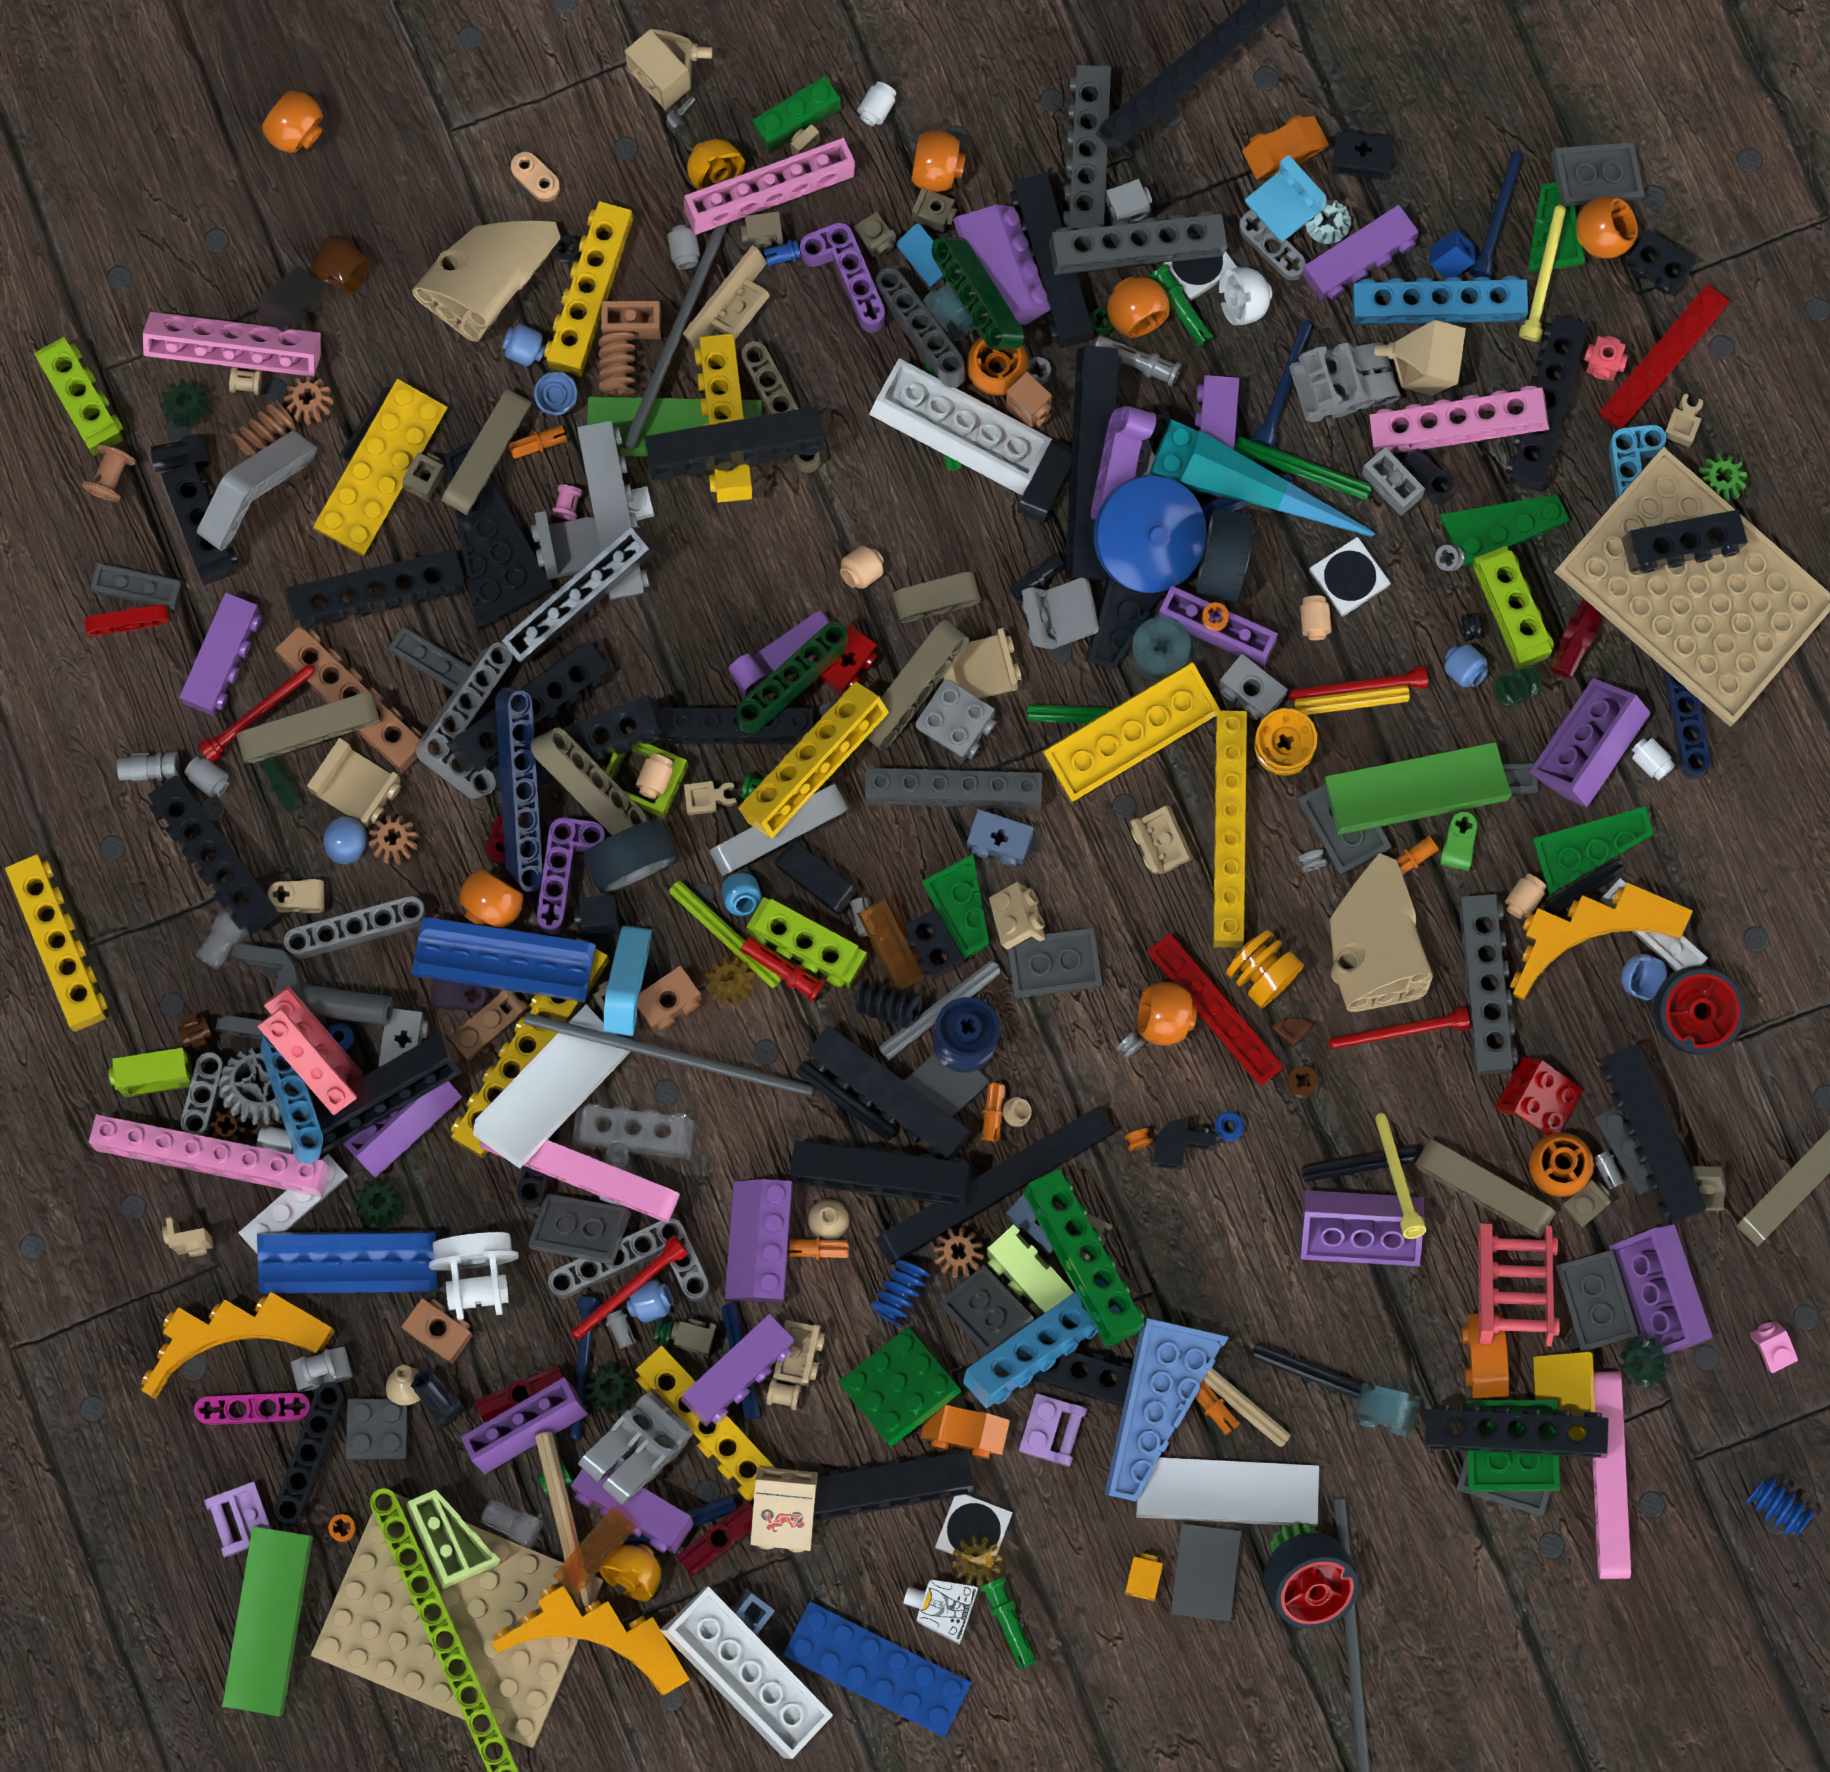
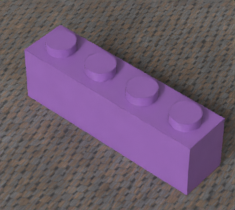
M1397 205L1306 264L1303 268V276L1321 302L1328 298L1333 300L1339 297L1345 291L1344 288L1352 282L1358 283V281L1366 279L1369 275L1368 272L1375 267L1381 269L1392 261L1391 257L1398 252L1404 254L1416 245L1415 241L1417 240L1418 230L1400 205Z
M1205 375L1204 384H1198L1197 401L1202 402V412H1196L1195 429H1200V431L1234 450L1239 378ZM1196 490V492H1195V494H1198V495L1218 496V495L1209 494V493H1205V492H1201V491H1197V490Z
M1170 587L1159 610V621L1234 655L1240 656L1243 654L1255 664L1263 668L1265 667L1275 646L1278 633L1229 611L1226 627L1220 631H1210L1202 622L1203 610L1210 603L1176 587ZM1213 611L1209 612L1210 622L1215 623L1217 620L1220 623L1222 621L1220 619L1221 612L1215 611V614Z
M225 592L179 698L183 705L214 717L218 710H223L228 699V694H225L230 683H235L239 674V668L237 667L241 657L245 658L251 646L249 638L253 631L256 632L259 629L262 621L261 611L257 604Z
M447 1081L352 1136L344 1145L368 1172L376 1178L402 1152L406 1151L416 1139L429 1130L443 1114L453 1108L462 1096Z
M770 1314L767 1315L682 1395L681 1401L705 1426L711 1421L717 1424L728 1413L725 1409L733 1401L737 1404L742 1401L750 1392L747 1388L755 1380L761 1383L771 1373L769 1367L777 1360L782 1363L791 1355L794 1339Z
M564 1377L463 1435L461 1439L471 1461L485 1475L535 1446V1435L551 1431L554 1435L588 1414L577 1391Z
M582 1468L571 1485L576 1495L575 1499L588 1508L594 1505L601 1510L599 1513L607 1520L614 1523L617 1519L626 1525L624 1528L632 1535L640 1538L642 1534L651 1540L650 1544L663 1553L666 1550L674 1554L676 1553L694 1525L690 1515L643 1487L624 1505H621L602 1487L615 1471L612 1470L598 1483Z

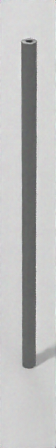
M729 223L714 228L623 444V448L633 451Z
M527 1012L525 1015L524 1024L809 1097H811L813 1085Z
M1346 1499L1334 1500L1337 1541L1351 1558ZM1354 1601L1351 1609L1344 1614L1357 1766L1358 1772H1370Z

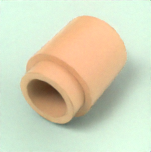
M1316 595L1303 598V605L1300 606L1302 634L1308 636L1309 640L1325 639L1326 635L1331 633L1329 604L1326 603V597Z
M651 753L650 758L645 760L636 782V786L640 788L639 793L651 799H655L656 796H663L673 772L671 768L673 761L659 754Z
M1526 874L1524 878L1519 879L1505 900V903L1508 905L1507 911L1518 919H1522L1523 916L1528 917L1529 913H1533L1544 897V890L1547 886L1537 877Z

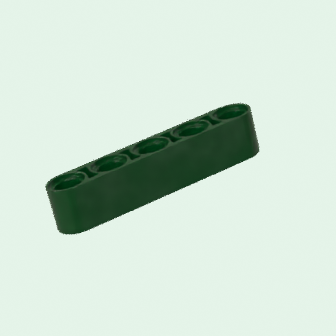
M940 237L934 240L931 249L932 257L987 346L993 350L1018 349L1021 347L1024 340L1022 327L968 241L962 237Z
M829 622L824 625L738 704L736 713L738 727L741 731L748 734L760 731L846 652L848 639L847 630L844 625L839 622ZM838 636L841 640L837 643H831L828 641V638ZM810 655H817L820 657V659L817 662H809L808 660H806L807 657H809ZM790 674L799 676V679L796 681H788L785 678ZM770 693L778 695V698L772 701L766 700L764 697ZM750 712L757 715L753 720L743 718L746 713Z

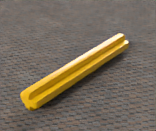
M1407 685L1296 699L1294 708L1306 715L1408 702L1410 693Z

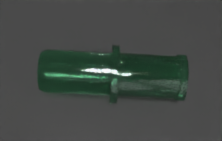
M274 756L262 761L260 766L271 783L270 789L272 792H276L285 811L291 813L299 809L301 802L291 785L292 779L285 774L278 761V757Z

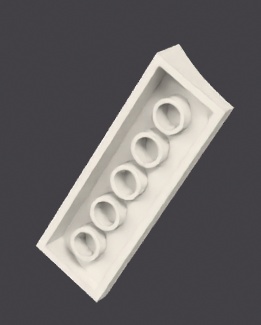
M900 358L896 362L869 415L946 456L956 461L958 460L963 465L1022 496L1052 440L959 389L945 386L938 378Z
M587 1004L568 1022L603 1032L604 1023ZM558 1033L475 1119L473 1135L515 1166L521 1168L621 1063L630 1051Z
M1159 1457L1153 1466V1473L1137 1499L1136 1518L1292 1526L1295 1521L1298 1526L1306 1522L1309 1527H1317L1319 1466Z
M709 1586L704 1587L687 1606L660 1629L665 1637L783 1758L793 1759L833 1716Z

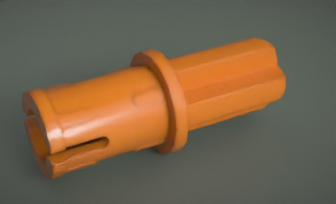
M558 425L539 433L533 431V435L510 442V453L514 459L537 451L543 453V449L566 443V435L562 434L554 437L564 433L562 425Z
M1428 835L1409 850L1405 848L1403 850L1404 853L1395 860H1397L1403 875L1414 867L1418 869V864L1439 852V849Z
M989 1083L986 1108L982 1110V1114H984L982 1141L1000 1142L1005 1085L1001 1083Z
M817 1237V1239L790 1238L789 1250L791 1252L789 1255L790 1257H816V1260H820L821 1257L847 1258L849 1255V1243L846 1240H821V1237Z
M1202 1380L1195 1398L1205 1409L1204 1414L1206 1416L1210 1415L1223 1431V1434L1228 1435L1232 1431L1225 1423V1420L1234 1429L1240 1423L1223 1404L1225 1402L1224 1399H1219Z

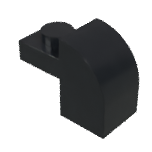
M1178 1119L1170 1122L1160 1131L1156 1139L1153 1167L1182 1170L1185 1147L1214 1151L1217 1134H1211L1210 1129L1194 1127L1193 1131H1187L1188 1119Z

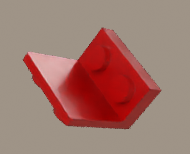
M1522 1057L1495 1108L1502 1113L1519 1116L1548 1136L1561 1132L1583 1090L1543 1060Z

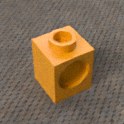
M1140 1553V1558L1133 1557L1125 1595L1150 1601L1155 1600L1163 1563L1157 1562L1158 1557Z

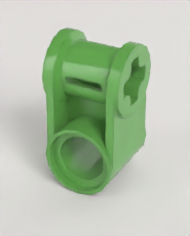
M1460 812L1453 817L1449 826L1447 840L1444 843L1440 862L1441 866L1469 871L1477 830V821L1472 814ZM1461 821L1467 822L1466 827L1470 828L1465 833H1460V827L1458 826L1461 824Z

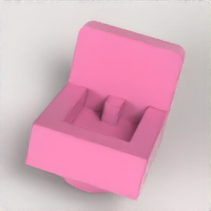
M1777 1321L1763 1323L1757 1330L1750 1333L1752 1340L1760 1349L1767 1369L1771 1373L1798 1361L1787 1331Z

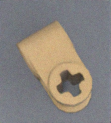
M307 879L275 882L268 890V898L275 906L277 912L280 913L324 912V881ZM279 892H285L286 897L282 903L278 902Z

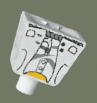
M930 1580L926 1592L909 1586L903 1604L920 1609L916 1619L919 1624L960 1645L978 1587Z

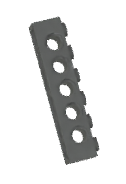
M1077 65L1076 75H1071L1070 92L1076 93L1075 102H1069V119H1074V129H1068L1067 146H1073V156H1067L1066 173L1072 174L1071 184L1066 183L1065 201H1070V211H1064V227H1071L1072 230L1084 229L1085 226L1091 224H1099L1101 227H1104L1107 146L1096 133L1101 124L1109 118L1111 66ZM1091 93L1094 94L1097 97V99L1092 102H1087L1082 97L1085 94ZM1089 120L1094 122L1096 126L1092 129H1085L1081 126V123ZM1091 148L1095 153L1091 156H1083L1080 150ZM1082 175H1089L1093 178V181L1084 184L1078 178ZM1087 202L1091 204L1092 208L1088 211H1082L1077 205Z
M1203 212L1196 217L1185 218L1184 215H1175L1168 218V220L1157 221L1156 218H1147L1141 220L1140 223L1129 224L1128 221L1115 222L1112 226L1101 227L1099 224H1091L1085 226L1084 229L1072 230L1071 227H1063L1052 232L1049 247L1054 275L1219 257L1224 255L1227 249V241L1222 214L1213 215V212ZM1187 232H1197L1200 235V239L1190 238ZM1166 234L1170 236L1172 242H1163L1159 235ZM1137 237L1142 239L1144 245H1135L1131 238ZM1103 241H1112L1116 248H1106L1103 245ZM1078 243L1083 244L1087 247L1088 251L1080 252L1074 245Z
M866 768L865 800L866 804L1041 809L1042 773Z
M1496 894L1464 896L1459 900V913L1475 1076L1511 1073L1513 1065H1517L1516 1047H1511L1510 1036L1515 1034L1513 1018H1508L1507 1007L1512 1006L1511 990L1505 989L1504 978H1509L1508 960L1502 959V949H1506L1505 931H1500L1499 920H1503L1502 902L1497 903ZM1486 921L1489 923L1491 931L1480 933L1476 929L1475 923ZM1483 949L1489 950L1493 954L1494 959L1490 962H1483L1480 960L1478 952ZM1485 978L1492 979L1496 983V989L1493 991L1484 990L1481 986V980ZM1488 1007L1495 1008L1499 1013V1018L1496 1020L1487 1019L1483 1012L1484 1009ZM1490 1036H1496L1501 1040L1502 1047L1491 1049L1487 1045L1486 1039Z

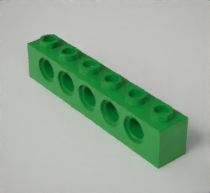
M1059 1169L1029 1182L1023 1195L1106 1347L1108 1348L1137 1335L1145 1324L1142 1310L1139 1306L1134 1305L1129 1296L1130 1290L1127 1283L1119 1278L1115 1270V1262L1112 1256L1106 1254L1102 1247L1098 1231L1091 1227L1087 1219L1085 1207L1076 1200L1070 1180L1064 1177ZM1052 1202L1060 1203L1064 1210L1056 1209ZM1066 1228L1075 1229L1078 1235L1069 1234ZM1080 1253L1088 1254L1092 1261L1084 1260ZM1094 1279H1101L1106 1284V1287L1098 1286ZM1109 1304L1117 1306L1120 1313L1111 1311Z

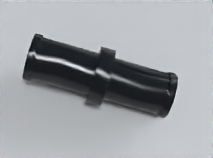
M1052 553L1050 557L1038 566L1030 567L1025 576L1013 585H1010L1008 587L1010 593L1018 602L1022 601L1023 595L1021 590L1029 587H1044L1049 578L1065 568L1064 562L1056 553Z

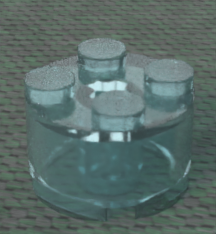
M948 282L941 289L931 291L924 298L925 307L949 340L953 338L955 342L959 341L976 329Z
M1169 616L1156 617L1144 622L1135 632L1132 642V661L1136 670L1147 679L1159 681L1181 669L1188 663L1190 657L1191 641L1189 634L1179 622ZM1156 646L1166 647V653L1163 654L1161 650L1156 652Z
M1363 1382L1354 1417L1360 1419L1359 1425L1377 1429L1378 1424L1390 1426L1389 1433L1405 1437L1407 1431L1413 1432L1421 1397L1415 1396V1400L1411 1401L1408 1400V1393L1375 1386V1390L1371 1391L1368 1390L1369 1384Z

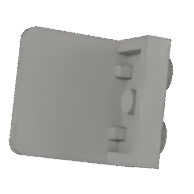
M546 511L534 513L536 524L531 525L534 542L540 541L541 549L536 550L539 567L545 566L548 580L577 574L601 553L595 519L593 517L549 525Z
M1079 578L1049 590L1034 587L1021 590L1023 595L1022 606L1029 624L1028 635L1033 642V646L1052 650L1098 632L1099 625L1088 579Z
M945 680L916 721V728L952 751L953 759L963 765L967 758L972 760L980 748L978 741L982 735L988 736L996 724V721L993 720L995 709L953 682Z

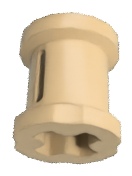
M232 367L229 380L230 393H235L237 390L254 392V395L261 393L262 370H256L255 372L241 371L237 367Z
M771 1379L766 1404L790 1406L791 1410L796 1411L801 1385L791 1386L777 1383L776 1379Z

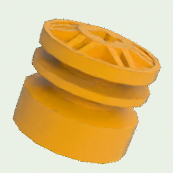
M1282 708L1273 711L1262 719L1256 731L1254 751L1257 760L1265 770L1275 775L1290 776L1299 773L1309 765L1317 747V732L1314 723L1307 715L1296 709ZM1281 738L1284 741H1291L1290 750L1287 751L1285 747H1278Z
M1269 929L1245 944L1235 955L1225 973L1231 979L1242 971L1243 974L1236 981V985L1240 987L1251 980L1254 984L1250 988L1248 996L1261 1009L1274 1000L1304 967V963L1292 951L1283 954L1280 958L1276 955L1282 945L1280 940H1276L1267 947V944L1274 936Z

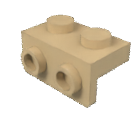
M1164 806L1143 818H1135L1130 821L1133 827L1131 829L1132 836L1136 843L1141 845L1145 854L1143 855L1144 863L1153 873L1165 874L1194 859L1170 806Z
M1016 882L989 897L1001 946L1008 950L1031 936L1040 942L1046 939L1043 930L1045 923L1037 908L1038 897L1031 888L1028 889L1019 882Z
M172 1217L165 1218L167 1226L162 1227L164 1242L178 1255L189 1253L190 1257L207 1254L206 1249L214 1248L212 1236L204 1228L181 1232L179 1224Z
M786 1320L784 1329L794 1339L793 1346L791 1347L793 1352L782 1363L777 1360L773 1379L809 1387L810 1379L816 1380L819 1363L814 1362L816 1350L822 1351L825 1333H820V1325L814 1324L813 1326Z

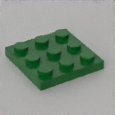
M909 1327L838 1381L840 1387L890 1447L961 1393L957 1384Z
M1558 1400L1467 1401V1406L1480 1407L1481 1412H1493V1408L1500 1407L1511 1409V1413L1523 1414L1524 1409L1541 1410V1415H1553L1554 1411H1558ZM1488 1422L1481 1423L1477 1428L1478 1432L1483 1436H1490L1495 1431L1494 1426ZM1512 1424L1508 1428V1433L1512 1437L1519 1438L1525 1434V1429L1520 1424ZM1549 1425L1541 1426L1538 1430L1539 1435L1543 1439H1551L1556 1434L1553 1427ZM1468 1452V1492L1560 1491L1559 1456Z

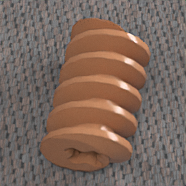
M617 332L604 335L599 339V346L601 347L599 350V357L601 358L599 361V368L601 369L599 372V379L601 380L599 390L601 392L619 397L630 396L635 393L634 389L627 387V385L635 383L634 378L627 376V374L635 372L634 367L627 365V363L635 361L634 356L627 354V352L635 350L634 345L627 343L635 339L634 334Z
M276 399L277 408L271 404L266 406L268 415L262 411L257 413L259 422L252 418L248 420L250 429L243 425L239 427L241 437L235 433L230 434L233 441L247 457L258 453V448L262 450L266 448L267 441L272 443L277 441V433L285 436L286 426L292 430L296 429L293 419Z

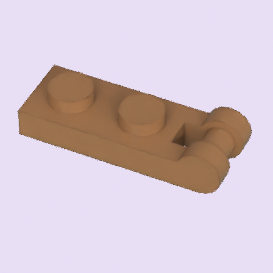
M502 990L496 998L448 1037L467 1061H470L530 1009V1005L525 1000L521 1001L516 995L517 992ZM505 1003H508L513 1008L507 1015L501 1009Z

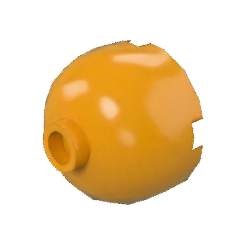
M711 139L697 144L687 163L689 179L698 191L740 176L745 167V160L739 150L728 141L722 139Z
M643 1544L638 1546L622 1545L612 1550L604 1560L599 1571L609 1585L613 1588L617 1584L628 1589L623 1593L624 1595L638 1601H649L657 1591L661 1580V1568L657 1559L653 1556L654 1552Z

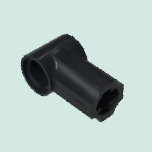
M191 434L181 438V441L150 446L155 472L172 470L191 462L195 463L197 469L211 465L207 436L205 434Z
M1419 448L1410 453L1402 465L1425 488L1424 491L1431 502L1439 505L1447 503L1453 493L1454 483L1451 475L1441 471ZM1442 483L1447 486V490L1437 492L1433 489V486Z
M430 1369L420 1371L413 1377V1382L410 1386L419 1398L425 1402L428 1411L442 1427L446 1426L466 1409L449 1388L446 1389Z

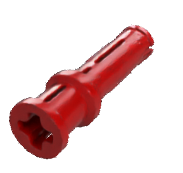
M749 935L739 950L784 979L788 988L794 987L808 997L807 1000L810 1002L813 1001L825 983L824 979L818 980L806 972L804 966L798 964L795 966L751 935Z

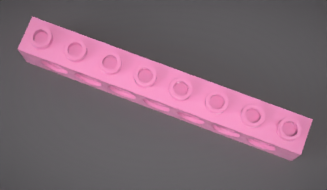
M97 1114L88 1142L98 1152L319 1197L324 1195L330 1168L324 1160L318 1159L314 1163L305 1164L298 1161L294 1154Z

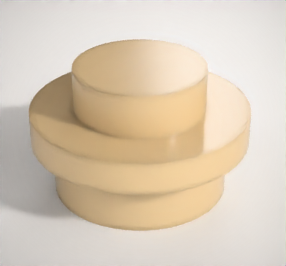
M1014 1097L1005 1102L1003 1116L1009 1125L1021 1127L1029 1121L1032 1109L1026 1100Z

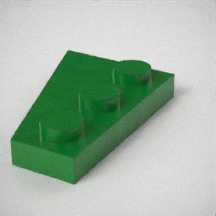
M1557 182L1541 184L1527 274L1540 272L1554 209L1557 205H1561ZM1575 205L1564 206L1566 212L1552 270L1582 266L1585 263L1582 245L1579 243L1576 234L1577 216Z
M972 854L922 881L926 893L937 909L963 960L989 947L974 855Z

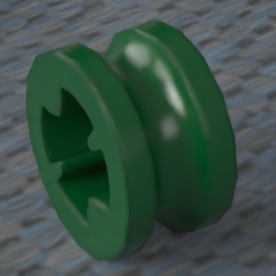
M1098 308L1091 313L1090 321L1093 333L1097 336L1103 335L1105 337L1113 332L1114 327L1110 319L1107 321L1106 328H1102V325H1100V328L1096 326L1097 317L1102 316L1103 320L1105 317L1109 319L1107 309Z
M658 1319L654 1345L664 1343L665 1347L670 1346V1336L674 1321L669 1320L668 1323H664L662 1319Z

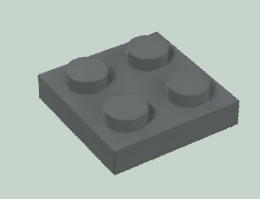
M347 1399L346 1459L407 1460L408 1405H398L389 1399Z

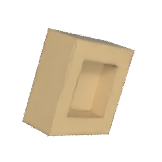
M812 124L806 130L800 129L791 140L792 154L795 156L809 151L820 142L819 131Z

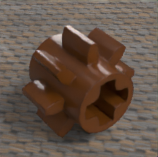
M195 1013L182 1017L183 1025L177 1027L184 1047L192 1045L195 1051L207 1047L206 1039L213 1037L205 1016L197 1019Z
M231 1109L225 1115L217 1111L218 1119L216 1122H209L210 1127L216 1129V1132L211 1137L215 1139L221 1137L225 1141L234 1140L235 1143H240L238 1139L240 1133H247L246 1129L239 1125L242 1123L241 1116L235 1119L231 1114ZM228 1122H230L234 1126V1130L230 1129L225 1134L222 1126H227Z

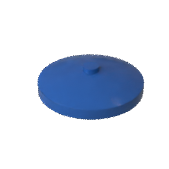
M1139 476L1121 483L1103 501L1094 525L1095 550L1104 570L1120 585L1140 592H1162L1169 590L1171 586L1175 587L1182 583L1199 564L1206 544V521L1199 502L1185 486L1175 480L1161 476Z

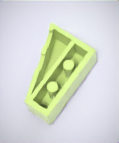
M1013 1224L988 1247V1258L990 1261L987 1264L998 1276L1003 1273L1011 1281L1008 1284L1009 1288L1019 1298L1024 1295L1031 1303L1028 1308L1039 1318L1074 1292L1050 1265L1048 1266L1037 1254L1038 1251L1034 1246L1029 1245L1018 1234L1020 1230Z
M436 1489L408 1501L406 1509L442 1590L498 1566L500 1559L467 1526L460 1515Z

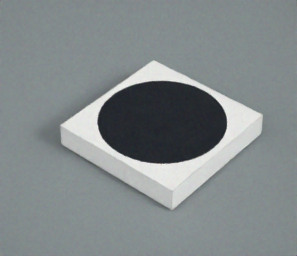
M1191 231L1188 233L1190 238L1200 239V235L1197 232ZM1226 251L1223 256L1162 263L1163 265H1169V272L1178 284L1183 285L1184 294L1189 301H1192L1218 284L1224 271L1237 268Z
M1358 537L1309 569L1341 617L1385 590L1391 584Z
M968 1495L954 1496L935 1548L992 1569L1013 1512Z

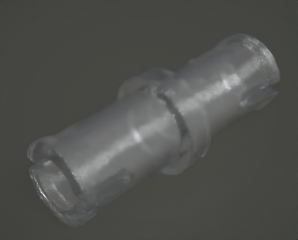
M614 1141L612 1146H608V1151L605 1155L606 1164L624 1171L626 1170L629 1155L627 1147L623 1142Z

